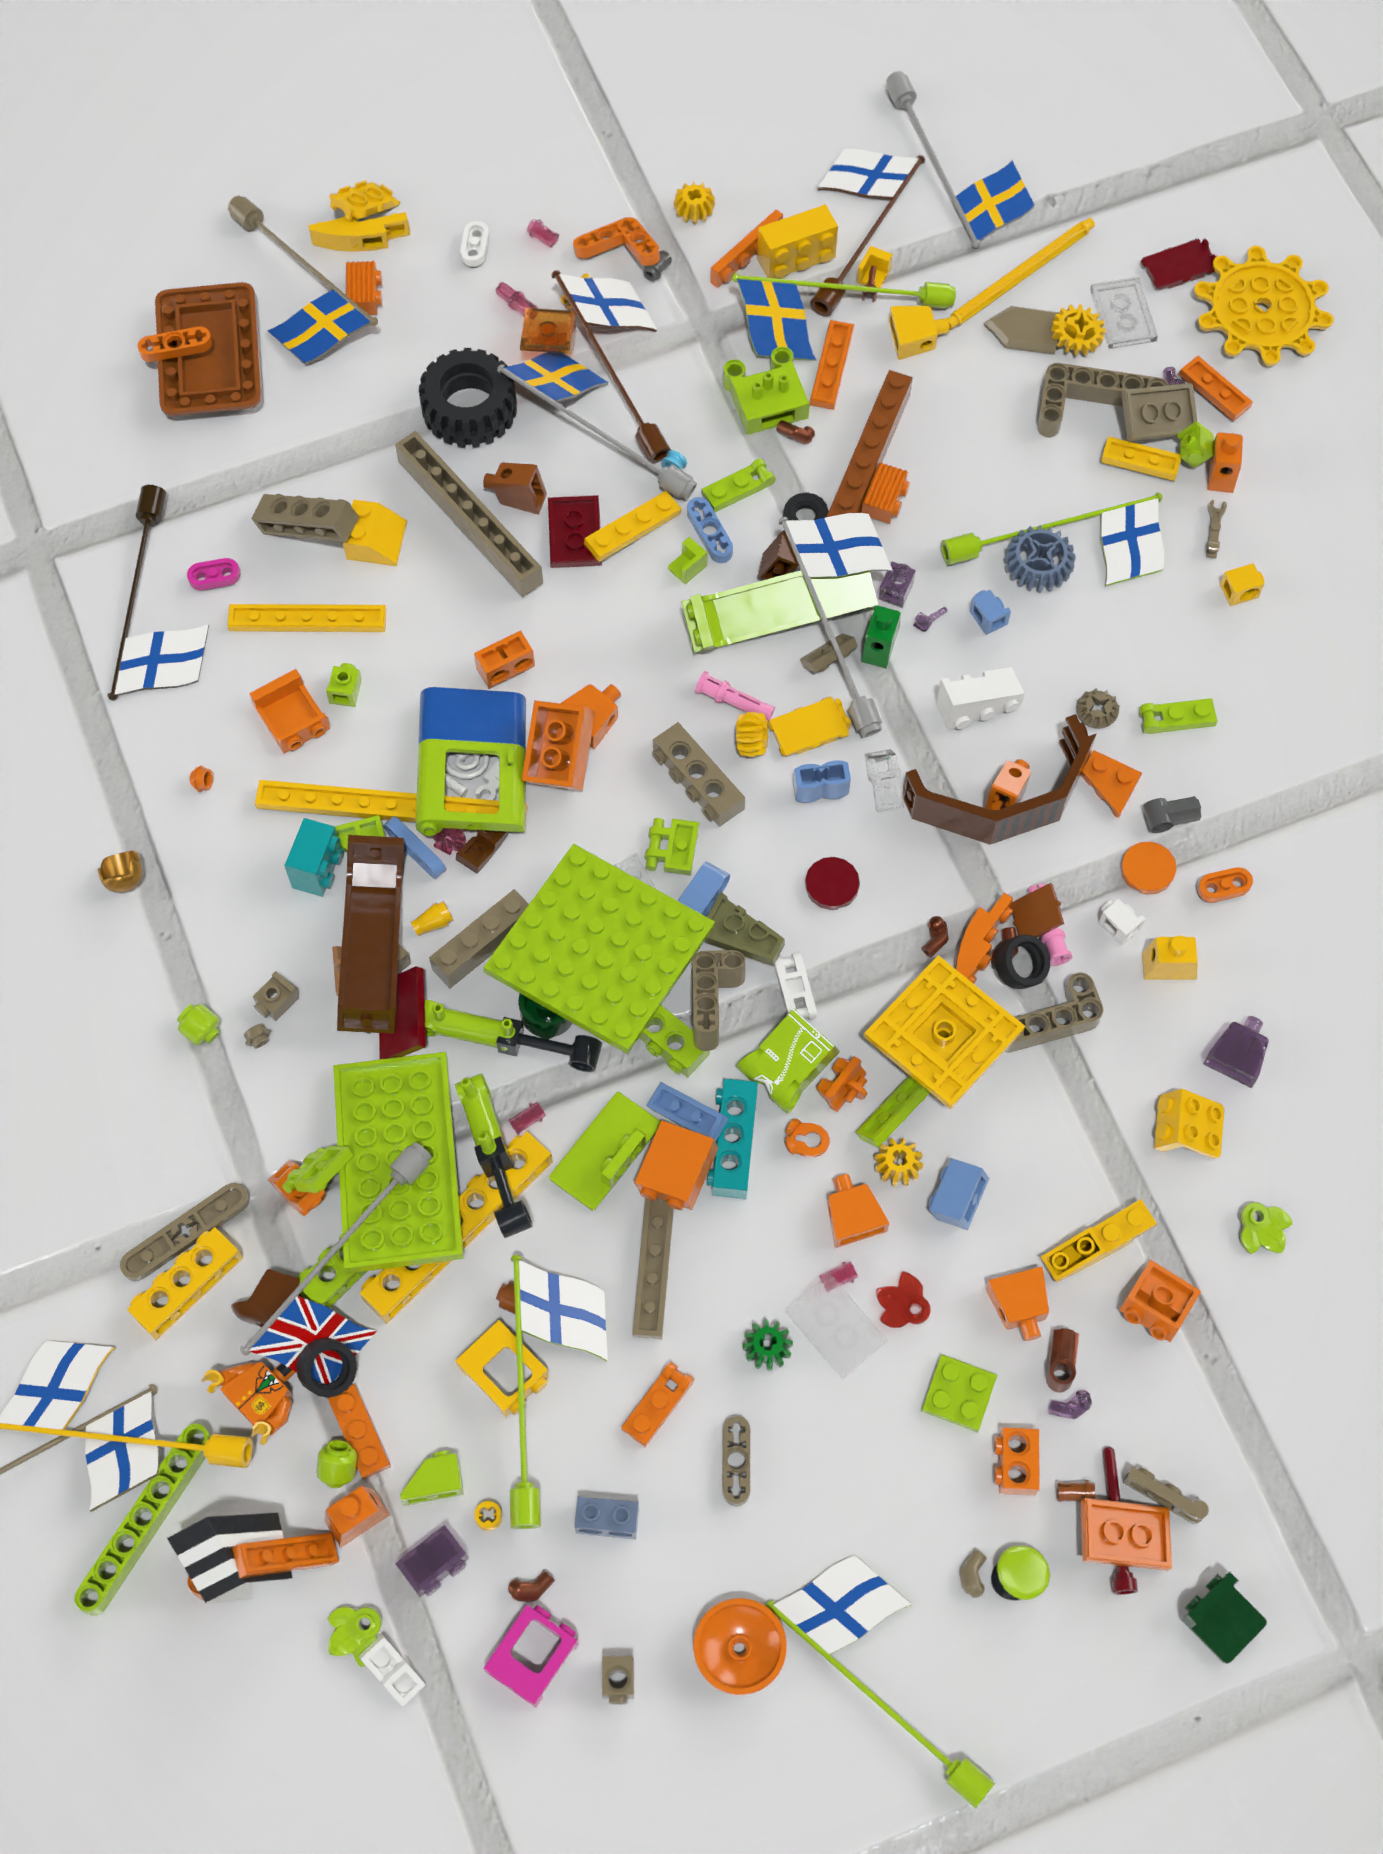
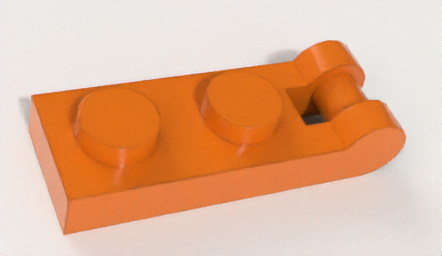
M669 1362L659 1378L621 1427L623 1432L645 1448L695 1381L689 1374L684 1375L678 1371V1366L672 1362ZM670 1380L678 1385L674 1392L666 1387Z

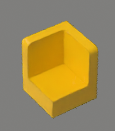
M870 245L858 267L857 283L865 286L869 280L870 267L876 266L874 282L877 288H881L891 270L893 254Z

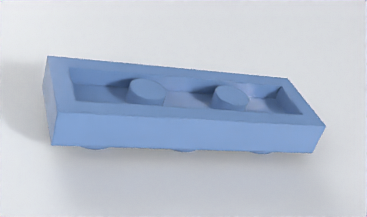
M662 1082L646 1105L652 1111L688 1130L714 1138L715 1141L729 1120L721 1113Z

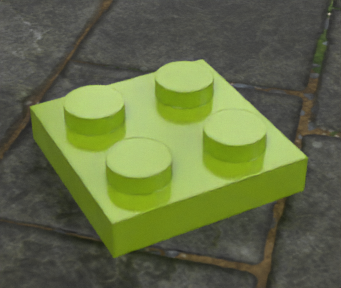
M941 1354L921 1412L978 1433L997 1375Z

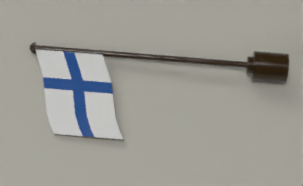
M144 485L140 490L135 516L144 525L111 693L107 694L108 698L112 701L116 700L119 695L136 691L178 688L199 682L209 624L189 630L151 632L127 638L149 526L151 527L161 522L167 495L163 488L156 485Z

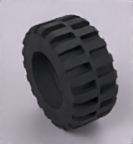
M464 348L463 351L454 349L450 350L448 355L443 353L436 358L437 362L432 361L426 367L427 372H423L420 378L419 397L422 416L427 428L432 430V434L437 438L441 439L443 437L445 443L450 445L457 443L458 447L465 448L466 445L479 447L480 443L485 442L489 444L494 441L493 438L496 436L500 438L505 433V428L508 429L512 425L513 418L517 412L514 380L503 373L499 374L497 371L499 365L508 367L507 364L502 360L499 361L498 356L493 353L488 355L482 349H477V351H473L471 348ZM467 388L479 389L489 394V397L484 402L472 407H459L447 401L453 393Z

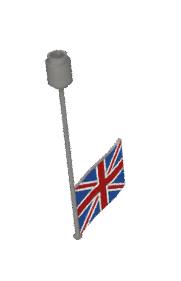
M414 1142L412 1146H407L389 1166L392 1171L390 1177L393 1179L245 1347L241 1345L240 1352L243 1355H249L252 1352L276 1360L297 1372L296 1365L300 1353L306 1345L316 1339H335L350 1348L354 1356L358 1354L377 1330L354 1324L328 1307L298 1295L397 1183L401 1186L405 1183L411 1186L430 1165L429 1161L432 1158L425 1148ZM331 1350L323 1351L317 1355L312 1362L310 1370L313 1380L326 1385L332 1383L341 1373L343 1364L340 1355Z

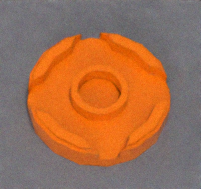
M1140 842L1131 846L1124 854L1121 864V873L1126 884L1146 895L1158 894L1166 890L1174 880L1177 870L1175 858L1171 852L1161 844L1154 842Z

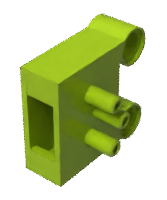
M777 347L772 351L770 370L746 376V366L742 361L732 359L724 364L723 386L732 396L746 435L775 428L781 420L794 423L809 418L810 403L793 364V352L787 347Z

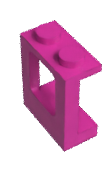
M526 1605L483 1669L487 1674L537 1708L543 1699V1693L572 1650L576 1649L579 1643L574 1638L577 1633L564 1623H561L558 1627L549 1620L551 1615L543 1608L536 1605L533 1609ZM532 1621L537 1622L561 1639L560 1645L540 1673H534L511 1656L513 1647Z

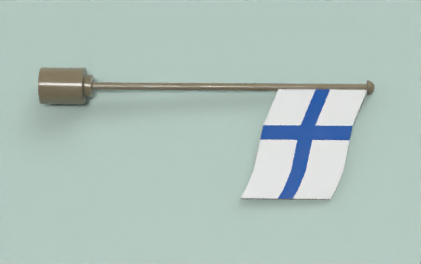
M150 1384V1388L72 1429V1431H83L86 1429V1432L157 1440L153 1425V1395H156L157 1387ZM59 1436L0 1468V1475L70 1438V1436ZM86 1438L85 1456L91 1483L90 1512L158 1476V1446Z

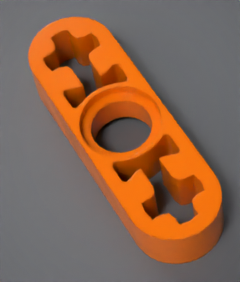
M201 326L145 336L138 342L140 356L146 362L208 351L212 346L209 330ZM199 337H202L201 342H197ZM174 340L182 342L177 348H170L168 346Z

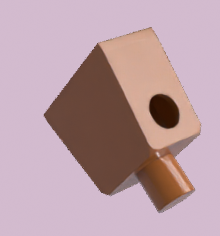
M503 462L499 465L496 474L486 473L483 479V487L495 490L499 503L539 515L547 492L537 465Z

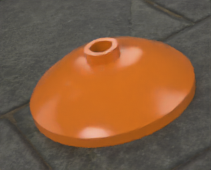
M735 1598L718 1603L702 1617L694 1635L693 1651L700 1673L713 1687L732 1695H749L766 1688L779 1675L786 1658L787 1642L782 1624L769 1608L751 1599ZM737 1644L744 1645L745 1653L742 1655L736 1654L734 1646Z

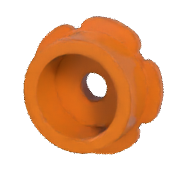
M204 766L196 767L190 774L191 786L197 792L209 790L213 784L212 771Z

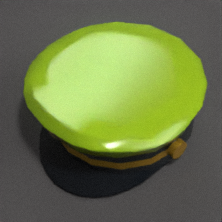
M1014 1546L1007 1549L1001 1555L991 1574V1583L995 1592L1007 1600L1016 1601L1036 1598L1045 1591L1050 1580L1049 1565L1044 1556L1028 1546Z

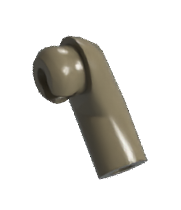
M976 1549L962 1566L959 1573L963 1590L973 1598H978L984 1593L985 1588L981 1583L978 1570L987 1559L984 1554Z

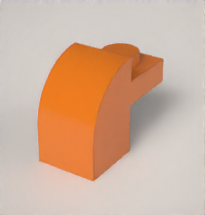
M288 1160L268 1181L298 1213L305 1217L325 1198L324 1193L326 1192L324 1189L318 1193L298 1192L296 1188L291 1193L284 1191L282 1185L288 1180L287 1176L293 1169L299 1168L296 1163Z

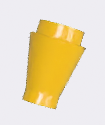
M442 901L438 904L435 902L419 917L411 921V924L417 935L420 936L424 933L449 926L448 923L454 919L446 904Z

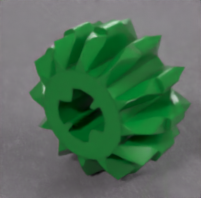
M765 1319L763 1320L762 1329L758 1324L754 1323L752 1324L754 1333H745L744 1338L749 1342L743 1344V1350L749 1352L746 1356L748 1362L757 1358L755 1368L760 1369L763 1363H767V1370L772 1371L773 1362L781 1368L784 1365L782 1358L789 1359L791 1357V1352L787 1348L793 1346V1340L785 1339L789 1335L788 1329H783L779 1332L780 1322L776 1321L772 1328L769 1327V1321ZM765 1340L771 1341V1350H765Z

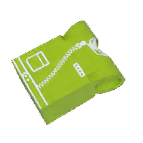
M793 1008L764 1040L758 1050L744 1057L736 1065V1068L750 1081L765 1085L771 1100L786 1114H789L799 1101L803 1090L814 1081L840 1051Z

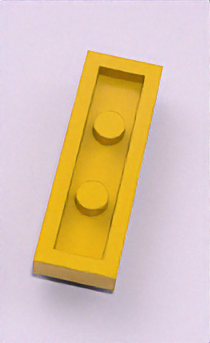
M1109 436L1101 459V463L1172 481L1176 480L1181 462L1180 454Z

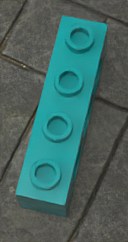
M724 1079L723 1088H717L716 1105H721L720 1113L729 1120L716 1142L718 1151L714 1158L715 1169H710L708 1172L707 1186H713L712 1196L747 1199L758 1082ZM732 1107H737L742 1110V1113L738 1116H733L729 1114L728 1110ZM729 1134H735L740 1140L730 1143L726 1141L725 1137ZM726 1161H732L736 1163L737 1167L734 1170H726L722 1167V1164Z

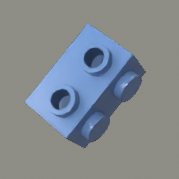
M951 1158L948 1167L946 1166L941 1173V1183L937 1192H934L931 1196L929 1211L938 1221L968 1230L990 1178L983 1168Z

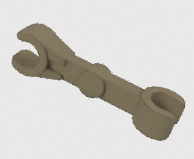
M1211 500L1208 512L1211 518L1206 557L1216 558L1220 548V522L1227 508V504L1224 501L1221 509L1214 507V500Z

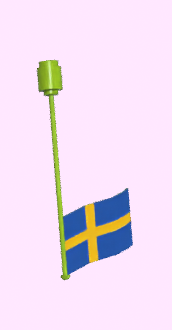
M737 272L732 275V280L738 283L745 304L749 336L757 356L771 357L772 351L777 347H787L793 352V359L816 361L809 342L805 310L797 286L918 296V301L922 302V306L941 309L953 307L956 297V288L947 283L925 282L924 286H920L919 291L743 276L738 275Z

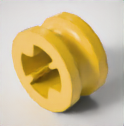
M485 1501L480 1503L475 1509L474 1517L479 1528L491 1531L501 1524L502 1512L496 1503ZM493 1509L497 1512L493 1514L494 1518H496L493 1522L487 1520L483 1523L480 1520L483 1518L481 1514L483 1510L490 1512Z

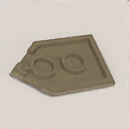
M1010 306L984 322V326L989 331H993L1005 348L1055 355L1057 340L1052 339L1054 332L1050 331L1055 315L1059 314V312Z

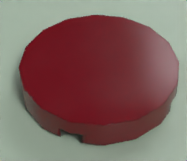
M838 857L822 858L816 861L807 872L805 879L806 891L811 901L820 908L837 910L843 906L850 905L857 897L860 887L859 874L854 866L845 859Z

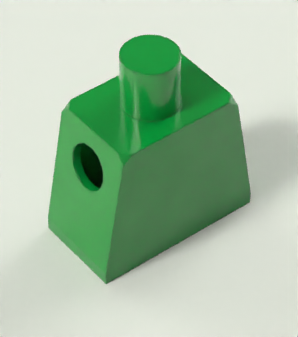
M875 606L865 638L862 663L887 669L900 628V611ZM875 643H881L884 648L876 649Z

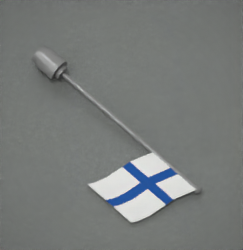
M846 513L816 520L789 521L787 517H781L779 524H782L854 695L855 699L851 701L852 705L848 708L857 732L861 733L863 738L872 736L882 730L880 725L882 723L873 699L859 696L810 578H836L868 571L893 572L869 514Z

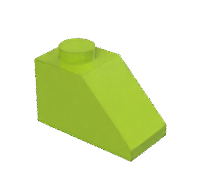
M439 1451L433 1453L432 1458L425 1459L400 1494L403 1505L407 1506L464 1495L457 1454H451L450 1451Z

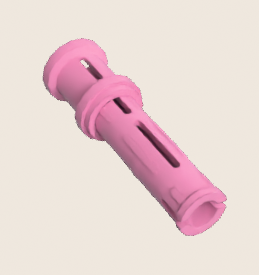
M704 671L696 685L695 693L700 694L702 692L715 698L717 703L725 702L745 712L763 713L767 722H769L774 713V706L732 688L731 684L726 680L722 682L709 676V672Z
M1038 884L1039 888L1045 886L1044 884ZM1031 886L1028 889V893L1037 890V886ZM1058 927L1041 935V942L1046 945L1051 966L1065 964L1073 958L1072 953L1067 950L1064 941L1065 933Z

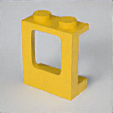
M498 1320L455 1362L458 1369L465 1376L468 1375L495 1403L506 1418L511 1413L515 1415L519 1412L518 1390L512 1396H506L483 1373L484 1367L503 1349L508 1348L517 1356L516 1337ZM522 1344L523 1363L532 1371V1377L524 1384V1404L526 1405L525 1399L533 1392L538 1394L548 1384L546 1379L549 1377V1373L544 1365Z

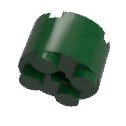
M519 993L518 1005L521 1021H523L525 1028L532 1034L549 1040L563 1034L573 1024Z

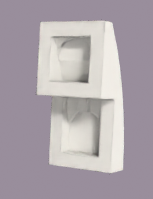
M382 1634L358 1656L402 1707L426 1685Z

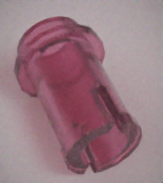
M533 219L527 227L530 237L538 238L550 248L559 239V234L543 225V221L540 219Z
M530 1102L528 1108L513 1118L508 1119L517 1135L538 1121L540 1123L543 1122L542 1118L546 1114L538 1102L534 1104Z
M850 1261L848 1263L842 1262V1266L820 1275L819 1278L824 1285L826 1293L847 1282L854 1283V1279L858 1278V1275Z

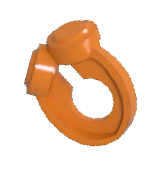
M794 1118L787 1126L785 1144L792 1155L797 1153L811 1158L821 1156L827 1151L830 1137L828 1132L821 1126L813 1123H802L797 1118ZM809 1133H816L820 1136L821 1143L819 1146L811 1148L805 1142L797 1141L795 1138L798 1135L806 1136Z

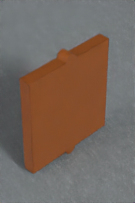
M1052 883L1012 902L1011 908L1013 909L1015 919L1013 924L1017 926L1019 935H1032L1037 938L1064 924L1059 907L1061 902L1057 900Z

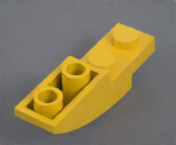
M406 212L358 222L355 217L352 218V222L346 220L345 217L308 225L312 245L337 251L363 252L389 248L388 240L410 235Z
M1142 1199L1095 1227H1089L1041 1256V1259L1057 1283L1132 1243V1240L1157 1226V1222Z

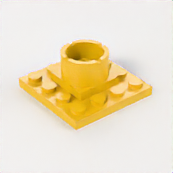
M938 955L864 1033V1038L949 1109H952L1024 1031L1025 1025Z

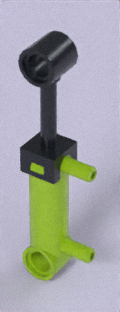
M424 1000L425 1036L435 1037L441 1035L497 1048L499 1053L516 1057L520 1045L568 1055L570 1056L569 1066L582 1072H594L596 1070L602 1042L594 1037L578 1035L575 1037L573 1044L570 1045L524 1034L523 1021L507 1017H503V1020L444 1008L440 1003Z
M482 1073L470 1078H463L461 1082L455 1084V1088L464 1107L476 1146L474 1150L478 1163L487 1178L492 1176L495 1178L503 1207L494 1211L502 1235L504 1238H508L532 1228L533 1224L523 1200L514 1202L505 1171L514 1168L510 1152L505 1145L486 1080Z

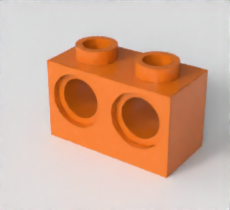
M521 630L474 653L476 669L488 689L535 666L533 649Z
M1002 1428L999 1436H995L994 1453L999 1455V1466H995L994 1483L995 1485H1000V1494L1036 1496L1040 1490L1039 1429ZM1009 1441H1020L1024 1451L1021 1453L1013 1452L1009 1447ZM1009 1471H1020L1023 1474L1024 1482L1014 1483L1009 1477Z

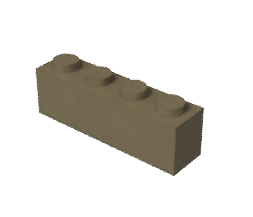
M513 889L429 957L434 973L451 989L493 955L529 904Z

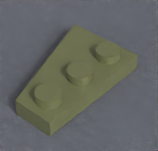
M720 891L707 915L709 919L715 921V926L705 940V943L725 950L739 951L745 957L774 966L785 946V939L760 920L756 921L749 916L740 905L736 906L730 902L728 897Z

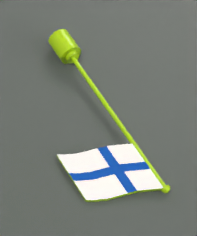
M1156 492L1155 496L1041 525L1042 529L1045 530L1050 526L1052 528L1101 515V542L1106 563L1105 586L1163 571L1164 547L1158 522V502L1163 497L1159 492ZM1020 531L982 541L972 532L944 539L941 541L943 559L947 565L978 558L983 545L1013 538Z
M513 1255L510 1261L514 1265L521 1483H516L515 1489L509 1490L510 1523L512 1529H533L541 1527L540 1489L534 1488V1483L527 1482L522 1332L551 1344L586 1351L600 1357L604 1361H608L604 1291L595 1285L583 1280L548 1273L522 1262L521 1256Z
M852 1556L831 1566L802 1590L776 1603L773 1600H769L765 1604L767 1608L948 1767L945 1774L950 1777L946 1783L975 1809L995 1783L967 1758L962 1762L956 1758L952 1763L830 1655L859 1640L889 1615L912 1606L910 1602L858 1557Z

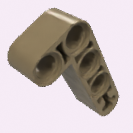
M735 950L700 951L692 959L694 1044L701 1051H712L719 1045L718 988L738 987L745 982V956Z
M1083 972L1075 973L1071 976L1065 991L1067 1003L1015 1017L1025 1025V1029L1005 1052H1015L1095 1029L1102 1017L1103 1005L1091 976ZM1081 986L1086 992H1077L1073 987ZM1083 1011H1091L1095 1017H1086ZM1064 1018L1069 1024L1061 1025L1056 1019ZM1037 1025L1042 1029V1032H1034L1029 1026Z

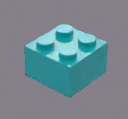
M303 818L284 865L293 889L323 897L326 888H331L334 880V868L341 863L344 853L343 849H341L340 838L337 835L335 826Z

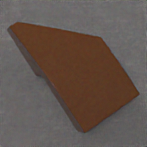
M477 830V835L472 837L456 853V861L478 874L508 836V831L485 832L484 830Z

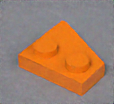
M1093 750L1081 773V777L1088 785L1095 789V793L1101 800H1105L1113 809V815L1117 818L1120 817L1142 775V772Z

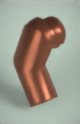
M784 420L779 421L777 424V432L803 444L810 443L812 438L815 437V431L810 426L802 429Z
M934 916L929 920L931 939L922 947L924 954L930 958L949 939L947 924L940 916Z
M543 1571L534 1582H521L519 1579L511 1581L508 1585V1592L518 1602H534L545 1593L555 1580L546 1571Z

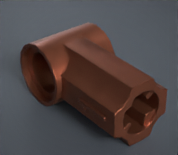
M1070 1329L1053 1330L1046 1383L1055 1392L1067 1391L1076 1376L1075 1366L1079 1333ZM1054 1371H1064L1067 1374L1068 1379H1057L1054 1375Z

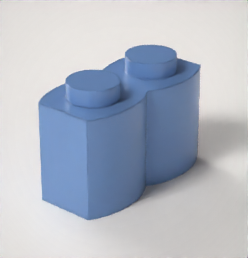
M829 761L821 766L805 764L794 769L793 787L795 798L798 802H814L822 797L838 799L849 794L851 776L848 762Z

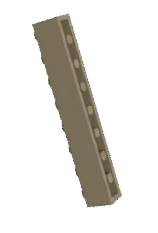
M416 431L395 444L398 462L522 597L543 584L542 567Z

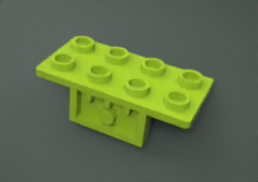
M616 1092L549 1175V1180L585 1207L595 1211L656 1134L661 1121L622 1093Z

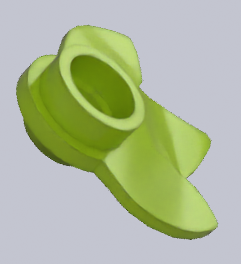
M1258 1202L1247 1204L1241 1212V1221L1244 1225L1241 1232V1241L1245 1249L1250 1254H1253L1260 1246H1263L1271 1252L1282 1253L1286 1244L1283 1230L1293 1224L1291 1217L1283 1209L1276 1206L1266 1208ZM1255 1211L1259 1214L1260 1219L1258 1222L1253 1217Z
M347 1606L338 1608L327 1618L329 1623L336 1629L329 1639L328 1652L333 1656H345L353 1653L357 1664L363 1667L365 1664L358 1656L377 1639L376 1635L382 1626L381 1616L371 1607H363L358 1610ZM362 1618L370 1620L369 1629L362 1628Z

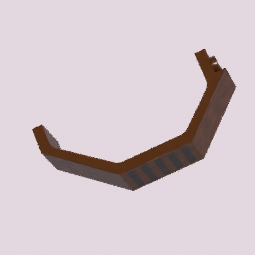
M1076 714L1066 717L1065 721L1068 726L1063 727L1061 733L1064 739L1059 740V744L1070 765V769L1061 787L999 810H990L940 795L924 787L916 769L905 774L902 799L913 820L989 845L1060 821L1082 770L1089 759L1096 734L1088 736L1085 724L1083 722L1080 723Z

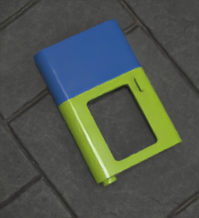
M428 687L421 691L415 824L418 832L425 836H434L441 832L443 828L525 832V782L522 781L526 755V698L524 695L517 692ZM448 752L488 754L499 757L498 813L485 814L445 810V759Z

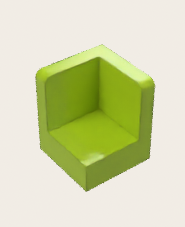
M688 537L682 542V554L668 565V570L686 585L707 567L708 552L692 538Z

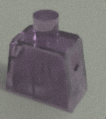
M1248 1016L1244 1025L1232 1022L1212 1047L1203 1065L1252 1089L1260 1075L1269 1042L1267 1037L1259 1034L1263 1022L1254 1016Z

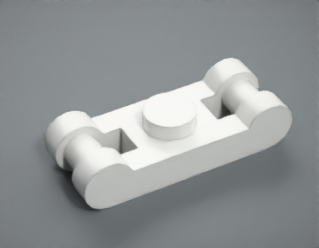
M793 953L792 957L783 959L779 956L774 969L779 981L787 1015L794 1008L801 1016L808 1018V1020L817 1019V1010L801 953ZM794 968L796 972L786 974L785 969ZM804 1001L805 1007L796 1009L795 1002Z

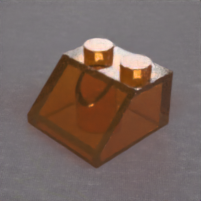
M525 308L520 351L570 354L574 350L576 338V316L574 311Z

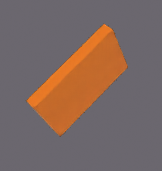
M1090 1498L1081 1500L1083 1562L1163 1571L1172 1569L1169 1508Z

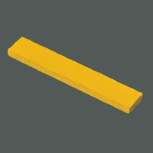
M229 604L227 627L229 631L385 632L387 609L386 605Z

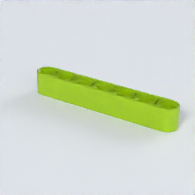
M191 1424L182 1431L176 1442L190 1443L194 1435L203 1434L204 1440L200 1445H205L206 1440L211 1438V1434L204 1426ZM179 1448L170 1449L159 1466L158 1476L148 1482L74 1595V1601L81 1611L91 1616H97L106 1610L205 1460L203 1451ZM179 1460H186V1468L182 1472L175 1473L173 1471L175 1463ZM162 1486H169L168 1495L163 1499H156L157 1490ZM145 1512H151L152 1518L147 1525L140 1526L138 1524L139 1517ZM132 1538L134 1540L133 1548L126 1553H122V1543L126 1539ZM110 1565H115V1575L109 1580H104V1570ZM92 1592H97V1602L91 1607H86V1597Z

